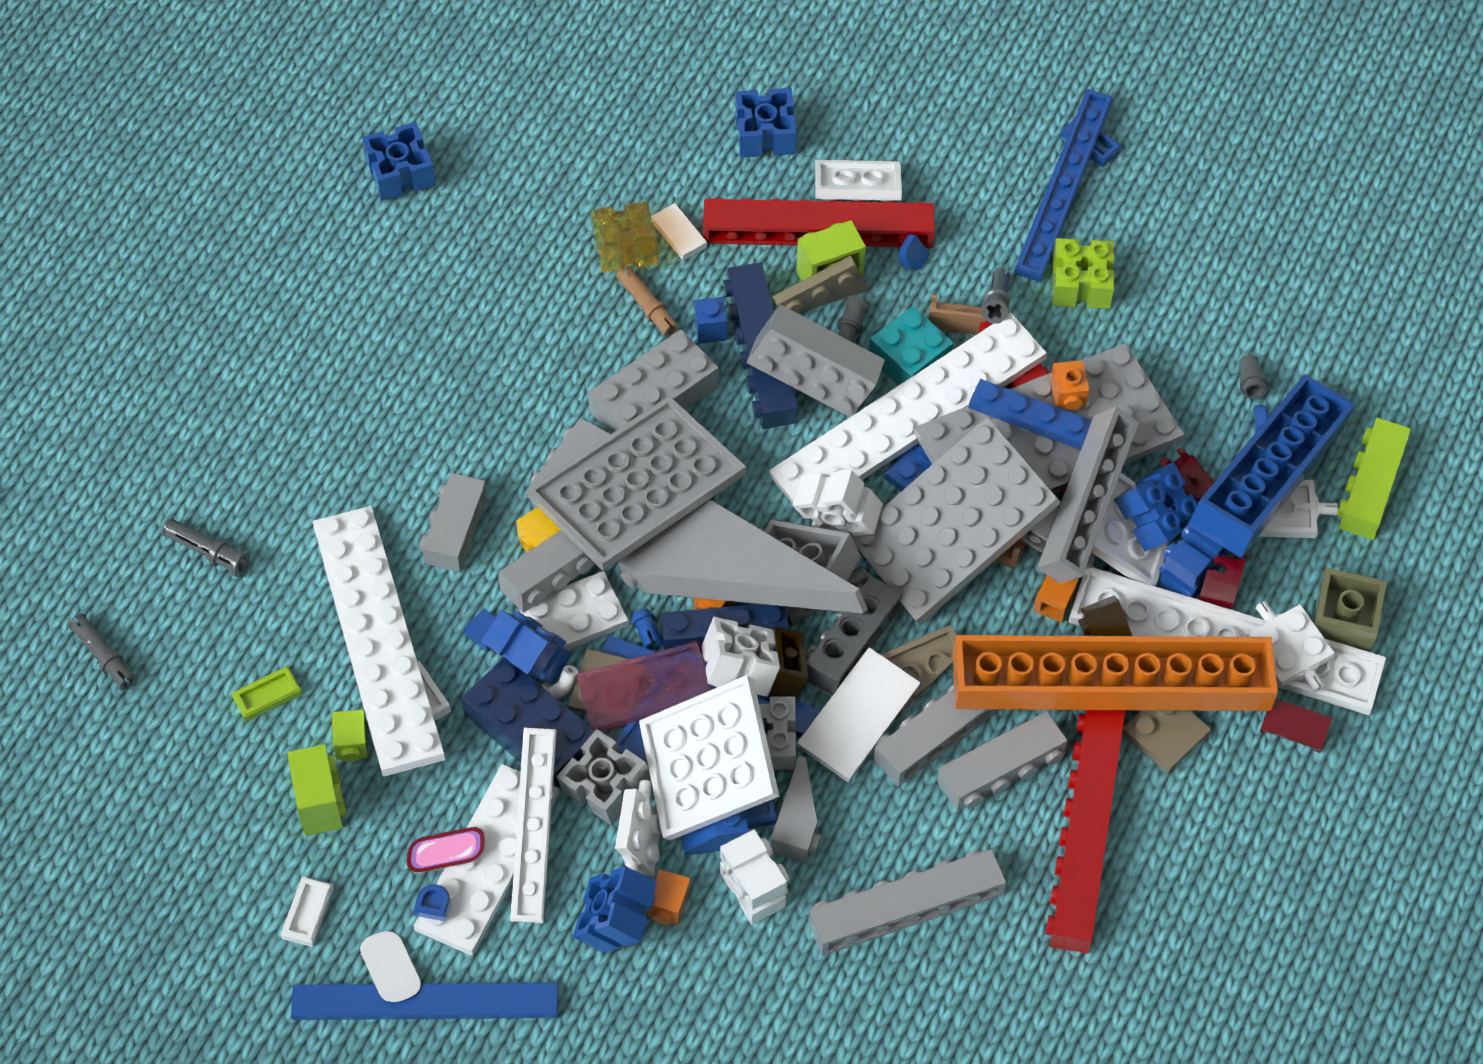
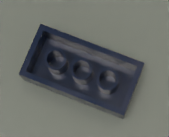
M505 657L461 697L464 715L520 763L522 761L524 728L556 729L553 786L557 788L560 787L557 779L558 774L572 758L578 762L584 756L581 747L595 732V730L540 684L509 662Z

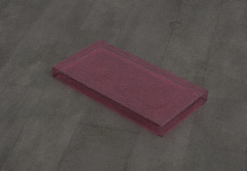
M697 641L576 674L590 727L593 730L598 729L599 731L642 720L712 690L711 685L707 682L706 670Z

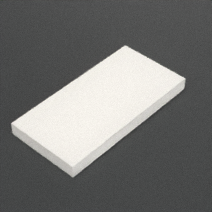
M868 648L797 742L796 747L849 782L873 750L877 741L884 735L918 689L920 682L871 648Z

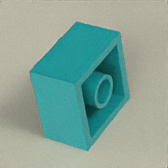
M912 306L870 338L869 351L885 359L882 371L897 385H900L951 352L954 343Z

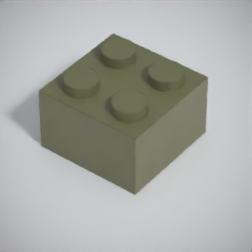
M1326 567L1319 584L1312 622L1325 639L1371 652L1378 635L1387 581Z

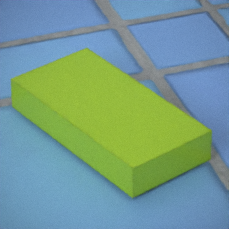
M288 665L231 693L245 722L303 695Z

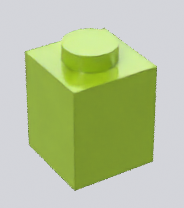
M364 710L332 712L333 748L336 760L354 762L360 758H368L367 723Z

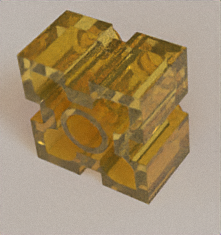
M647 202L630 203L624 205L625 210L614 211L613 207H603L590 211L593 240L596 252H598L602 273L625 269L624 265L635 263L636 267L659 264L657 236L653 222L651 223Z

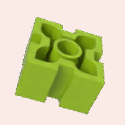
M1056 238L1052 258V277H1054L1052 306L1075 307L1076 301L1087 302V308L1110 309L1114 292V270H1112L1114 263V241L1091 240L1090 246L1079 245V239Z

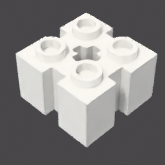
M843 469L832 472L831 476L824 472L802 475L792 506L804 519L811 518L813 520L812 527L850 532L853 536L874 534L883 503L871 489L864 487L865 483L853 470Z
M713 617L702 644L703 658L707 662L705 670L708 684L720 687L748 675L754 680L756 693L768 696L780 669L778 654L773 651L775 647L773 629L750 624L748 628L738 627L736 621Z
M755 829L720 846V858L722 859V862H720V873L731 892L735 893L738 898L739 905L751 925L786 908L785 895L788 894L787 882L789 881L788 874L783 865H776L769 856L773 855V851L765 837L760 839Z

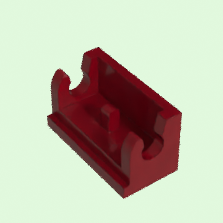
M1179 448L1177 452L1180 457L1173 462L1186 483L1182 486V489L1187 496L1192 494L1197 503H1199L1200 499L1214 484V481L1193 454L1189 456L1183 448ZM1164 457L1159 461L1163 467L1173 463L1168 457Z
M1222 556L1215 557L1213 563L1223 565L1226 571L1220 573L1216 570H1207L1199 600L1232 610L1246 560L1240 558L1238 561Z
M1275 699L1271 711H1266L1259 732L1277 735L1311 747L1314 751L1320 753L1332 718Z

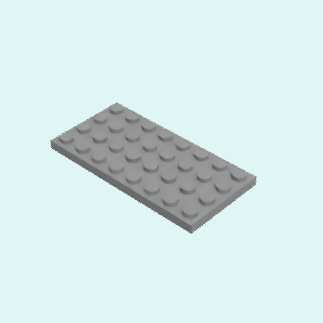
M1126 343L1083 360L1089 387L1086 407L1076 410H1064L1092 420L1094 415L1117 406L1138 421L1139 424L1124 465L1183 441L1184 433ZM1051 373L1010 389L1055 406L1050 383ZM968 406L918 425L914 429L916 438L933 464L981 421L988 417L1053 494L1067 488L1081 451L969 409Z

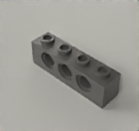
M870 576L864 586L860 584L857 587L860 589L868 609L866 612L871 614L839 611L836 616V623L832 628L827 627L824 630L818 647L815 651L811 649L806 655L807 682L832 696L866 650L873 648L900 611L902 593ZM834 655L838 656L839 658H832L830 656Z

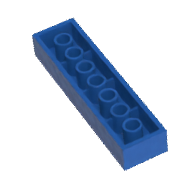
M1304 374L1200 499L1188 526L1242 558L1343 431L1356 404Z

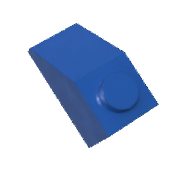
M745 810L682 835L684 855L720 851V846L748 833Z

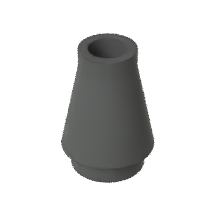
M1252 354L1245 355L1240 359L1239 388L1245 397L1257 399L1266 394L1269 381L1258 363V358Z

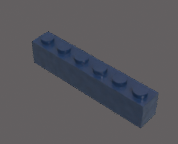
M762 262L727 268V280H723L725 297H730L732 304L728 305L730 319L737 323V328H734L736 344L743 347V352H740V359L743 370L748 369L749 376L746 377L748 393H754L755 401H752L754 418H760L762 429L797 424L798 406L793 387L746 363L756 337L774 313Z

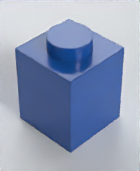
M723 297L694 300V322L698 344L727 340V317Z

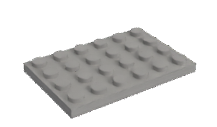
M668 396L528 488L527 497L604 571L739 480L747 472L746 466Z
M986 417L881 509L874 534L851 535L856 547L888 586L902 593L900 602L916 622L921 625L1061 502L997 427Z

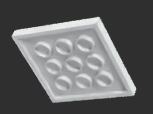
M743 676L639 720L662 837L664 839L673 840L779 797L755 684L750 676Z

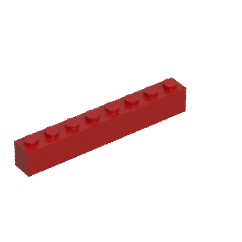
M749 198L741 200L704 199L703 238L707 244L798 246V238L803 237L807 233L818 232L829 228L833 224L852 220L866 247L900 248L908 235H916L925 248H933L934 203L809 201L805 199L799 201L779 199L752 200Z
M1086 710L1085 714L1079 713L1076 732L1082 733L1081 742L1075 741L1072 760L1078 761L1077 769L1070 770L1068 788L1073 789L1072 799L1066 798L1063 817L1069 818L1068 828H1061L1059 846L1065 848L1063 857L1057 856L1054 875L1060 876L1059 886L1053 885L1050 905H1055L1056 907L1054 916L1048 915L1045 930L1046 935H1051L1049 947L1089 953L1096 916L1125 710Z

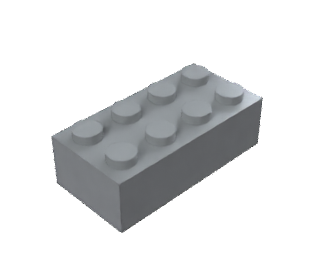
M780 304L756 337L746 363L851 417L876 386L885 359Z
M680 329L589 391V412L612 434L668 396L686 410L718 387L719 368Z

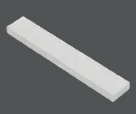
M524 728L511 922L544 924L556 729Z

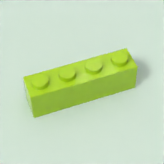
M1377 417L1373 428L1366 427L1361 444L1367 446L1364 452L1359 450L1353 468H1357L1358 472L1356 476L1350 474L1345 492L1350 493L1349 499L1342 498L1336 515L1342 517L1338 529L1374 540L1411 428Z

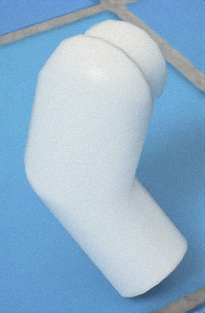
M567 665L563 668L556 684L551 686L550 683L544 682L541 686L559 700L570 693L577 678L578 670L573 666Z

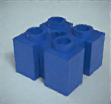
M792 88L769 89V95L758 96V90L735 91V116L740 157L762 156V150H773V155L796 154L797 131L795 115H793Z
M417 122L395 127V134L385 136L384 131L362 137L365 159L371 175L374 177V183L381 201L403 195L402 189L411 186L414 192L436 186L433 164L427 148H424L423 138Z
M1174 462L1150 472L1136 482L1135 486L1128 488L1114 498L1125 520L1131 518L1136 525V528L1132 531L1144 552L1165 544L1180 534L1182 529L1189 524L1198 505L1192 494L1187 496L1182 489V486L1186 483Z
M1187 525L1181 534V537L1184 539H1181L1177 544L1172 542L1164 552L1163 557L1166 560L1159 569L1161 578L1158 586L1195 599L1202 590L1207 570L1219 572L1223 565L1214 564L1213 559L1218 556L1227 557V549Z
M500 610L481 640L483 644L499 655L504 656L509 662L528 675L536 678L539 677L551 684H554L573 654L572 651L564 647L567 642L553 632L549 633L542 628L543 625L530 616L526 617L516 610L512 614Z
M627 866L612 870L610 876L603 873L591 877L583 900L586 903L584 912L579 913L573 937L603 953L618 949L622 945L629 946L641 942L647 929V918L644 916V912L650 910L654 904V892L657 882Z

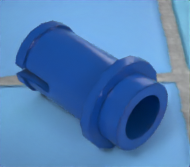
M649 609L636 611L632 615L633 620L631 624L634 628H637L644 645L643 647L653 650L650 637H652L656 648L663 644V640L653 621L655 615Z

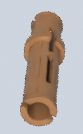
M625 267L628 274L621 269L616 275L617 280L621 282L645 311L647 320L654 322L665 338L671 336L668 330L672 334L679 331L680 325L667 312V306L664 302L656 299L632 267Z

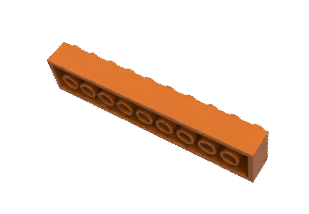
M956 635L952 653L955 709L1271 711L1278 694L1272 637Z

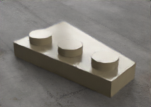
M850 255L774 295L773 298L777 306L781 304L799 314L847 298L848 296L869 291V288Z
M951 624L881 654V656L920 682V686L901 712L953 665L952 653L956 633Z

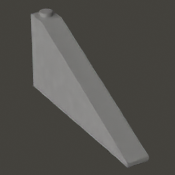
M710 499L618 561L622 570L620 576L629 587L633 588L636 586L645 593L862 614L868 610L859 588Z

